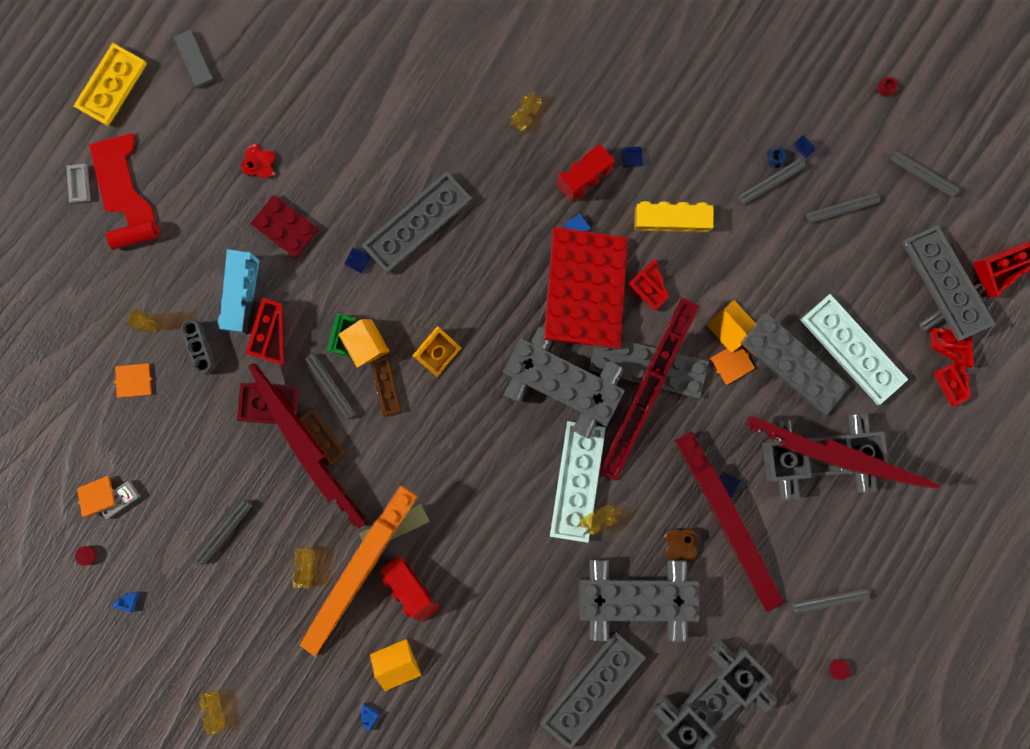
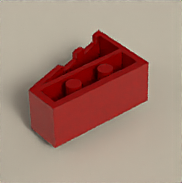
M599 144L585 154L583 159L577 164L576 162L570 166L571 169L565 174L563 172L558 174L556 185L570 201H573L575 198L578 200L586 193L584 190L589 186L591 188L600 181L598 178L603 174L605 176L614 169L612 166L615 160Z
M1030 241L1021 242L973 262L980 283L986 289L984 292L985 297H998L1006 287L1012 285L1018 277L1030 270Z
M262 298L245 354L284 366L283 305Z
M398 555L380 569V572L383 574L381 579L387 586H391L393 597L396 601H401L404 606L402 610L408 618L411 617L423 622L441 608L438 603L433 602L429 596L430 592L427 588L424 589L418 580V576L404 558Z

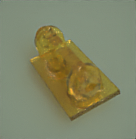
M536 92L526 94L520 102L522 105L519 110L517 109L513 113L510 126L518 125L517 129L521 132L527 130L533 120L528 113L535 116L542 105V99L538 96L534 97Z
M135 309L127 318L126 326L141 332L143 329L149 332H154L157 329V323L149 319L151 315L141 310Z
M606 505L596 510L598 518L594 512L582 517L579 524L582 528L585 527L586 529L583 536L589 533L591 535L598 533L604 525L607 527L617 522L616 518L621 512L615 514V508L612 505Z
M302 547L297 548V552L294 553L293 566L300 567L299 570H293L291 582L293 588L299 589L303 587L311 589L313 563L315 560L314 549Z
M217 690L210 694H201L199 699L201 713L207 712V716L202 717L204 732H207V735L213 736L225 730L219 692Z

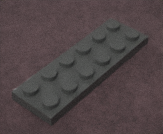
M446 171L366 240L362 247L388 274L470 203L472 198Z
M939 225L902 242L958 342L995 325Z
M763 313L741 341L744 347L824 416L829 414L850 387L768 313Z
M621 340V347L619 349L594 346L588 371L601 374L605 364L609 361L624 369L621 380L639 384L656 348ZM676 354L661 390L700 399L709 361Z
M614 631L609 640L603 644L542 718L540 725L568 749H572L646 657Z

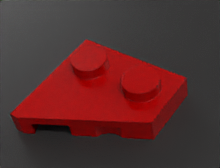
M655 258L628 283V286L653 311L669 298Z
M933 328L930 331L931 349L967 368L974 366L972 336L958 342L950 329Z
M954 361L933 373L951 407L971 398L968 385L969 374L966 373L965 366Z

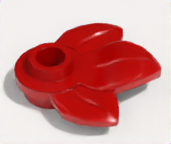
M253 144L245 151V159L241 162V170L247 176L257 175L261 178H269L275 174L270 165L274 162L276 154L270 150L261 151L258 144ZM249 164L254 165L252 168L247 167Z

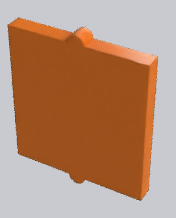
M742 346L732 353L727 348L710 358L717 369L716 373L720 374L726 385L755 369L748 357L749 354L744 351Z
M149 363L115 366L116 380L114 383L116 384L117 398L152 395L151 381L153 378H151Z
M109 476L77 488L78 504L80 505L83 518L115 506L114 489H112Z

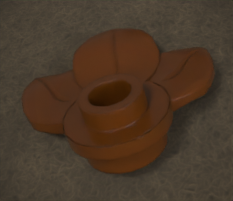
M671 529L663 535V538L669 543L666 549V557L668 559H679L682 557L683 560H687V564H690L697 555L695 545L698 542V535L694 530L684 529L680 531ZM690 536L692 540L687 542L684 538Z

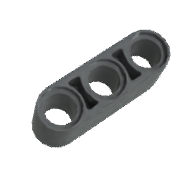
M186 320L181 326V332L193 368L198 373L212 374L215 371L216 363L205 330L200 323ZM195 325L196 331L190 334V327ZM198 343H201L202 349L199 352H196V345ZM204 361H207L208 367L205 370H202V363Z

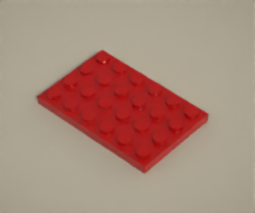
M559 227L553 228L544 340L619 349L621 347L628 238Z

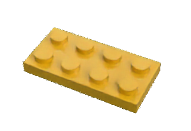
M112 43L75 102L74 107L109 126L147 63Z

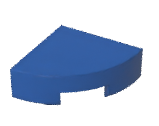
M580 213L564 224L567 229L587 232L591 229Z
M130 592L116 600L113 608L131 613L134 612L139 593Z
M364 703L360 716L363 727L369 732L380 713Z

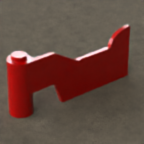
M133 133L89 144L104 210L106 212L125 213L128 224L126 227L106 232V239L112 250L157 239L158 234L161 233L158 223L155 222L152 207L133 188L126 156L130 155L134 149L135 138Z

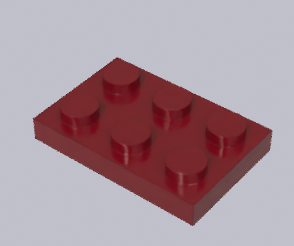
M274 194L250 223L295 259H297L319 231L315 225Z
M240 383L237 421L277 424L257 385L253 383ZM273 385L297 416L299 387Z

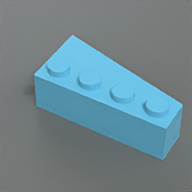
M227 249L221 314L218 318L219 329L223 331L247 334L260 261L249 252Z

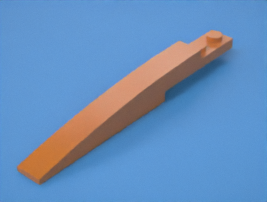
M401 485L380 518L376 520L299 646L314 657L326 642L376 565L379 556L418 498V495L405 486Z

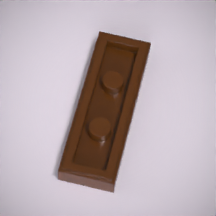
M389 356L371 361L370 364L383 416L402 412Z
M315 408L299 418L326 453L325 459L330 466L347 455Z

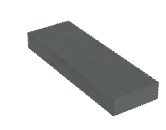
M191 29L174 36V40L196 88L213 82L214 79Z

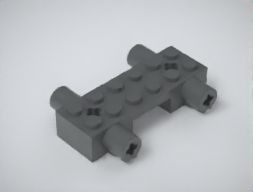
M538 327L530 343L520 338L503 370V374L511 379L503 395L520 404L527 389L530 388L565 404L580 414L572 431L589 439L597 423L605 427L608 426L625 391L617 387L624 369L607 361L600 376L597 377L547 352L552 341L544 340L545 329ZM532 362L534 367L528 370L525 364ZM601 396L603 403L595 404L593 398Z
M868 413L848 415L850 435L808 438L819 444H822L825 439H830L859 452L864 450L865 454L888 463L884 431L870 433ZM791 421L772 422L773 425L793 433ZM781 439L779 441L774 440V442L762 443L766 480L772 482L779 481L781 500L800 498L798 479L839 474H855L857 492L878 491L875 477L834 467L779 447ZM788 457L789 462L784 463V458Z
M590 559L589 578H579L580 621H589V639L593 641L609 640V621H668V640L677 642L687 641V621L699 622V581L687 579V560H668V579L619 580L618 578H609L608 559ZM597 595H601V597L603 598V601H601V603H597V601L594 600L595 598H598ZM676 596H679L681 598V601L678 604H676L673 601L674 599H677Z
M722 640L714 643L707 654L719 667L678 708L666 696L659 698L652 706L651 710L663 722L657 730L673 749H716L711 744L717 737L714 731L741 704L746 708L753 701L763 712L770 711L776 704L777 697L767 688L773 681V678L741 646L732 652ZM741 674H744V679L740 678ZM688 730L690 733L686 735L684 731Z

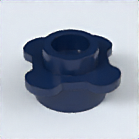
M783 148L769 149L766 155L769 157L768 165L770 167L775 165L784 166L787 163Z

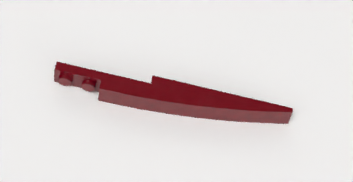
M681 297L599 470L600 474L617 480L700 305Z
M256 363L250 364L248 367L256 385L294 454L327 501L330 502L336 498L337 506L340 510L346 511L349 515L348 520L350 523L360 529L368 520L321 461V459L327 456L259 366Z
M753 416L747 417L745 425L750 426L749 430L756 433L763 431L768 434L767 437L776 441L781 439L779 447L834 467L908 485L940 489L941 487L940 484L830 439H825L822 444H819Z
M691 431L674 440L765 611L768 612L783 604L782 598L747 529L693 432Z

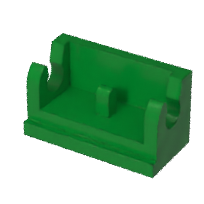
M337 313L327 351L351 357L340 339L339 333L359 320Z

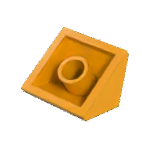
M733 300L709 321L706 326L732 353L742 345L741 341L756 323Z
M372 319L359 320L339 333L340 339L357 368L390 353Z
M437 326L413 354V357L438 377L460 351L461 347Z
M407 638L370 654L375 678L384 691L421 676Z

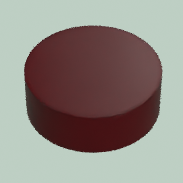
M893 77L883 78L877 86L879 94L884 97L892 96L898 89V83Z
M91 546L80 547L75 553V560L81 566L91 565L97 558V552Z
M835 659L829 665V673L837 680H845L850 674V667L845 661Z

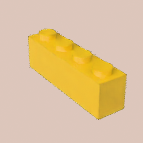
M643 201L635 207V231L710 232L713 229V206L708 205V203L689 205L687 202H680L678 205H670V202L651 204L649 201Z

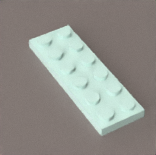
M831 294L826 296L800 319L877 405H881L908 380Z
M567 421L550 537L589 542L606 427L596 426L590 438L587 439L572 431L576 422Z

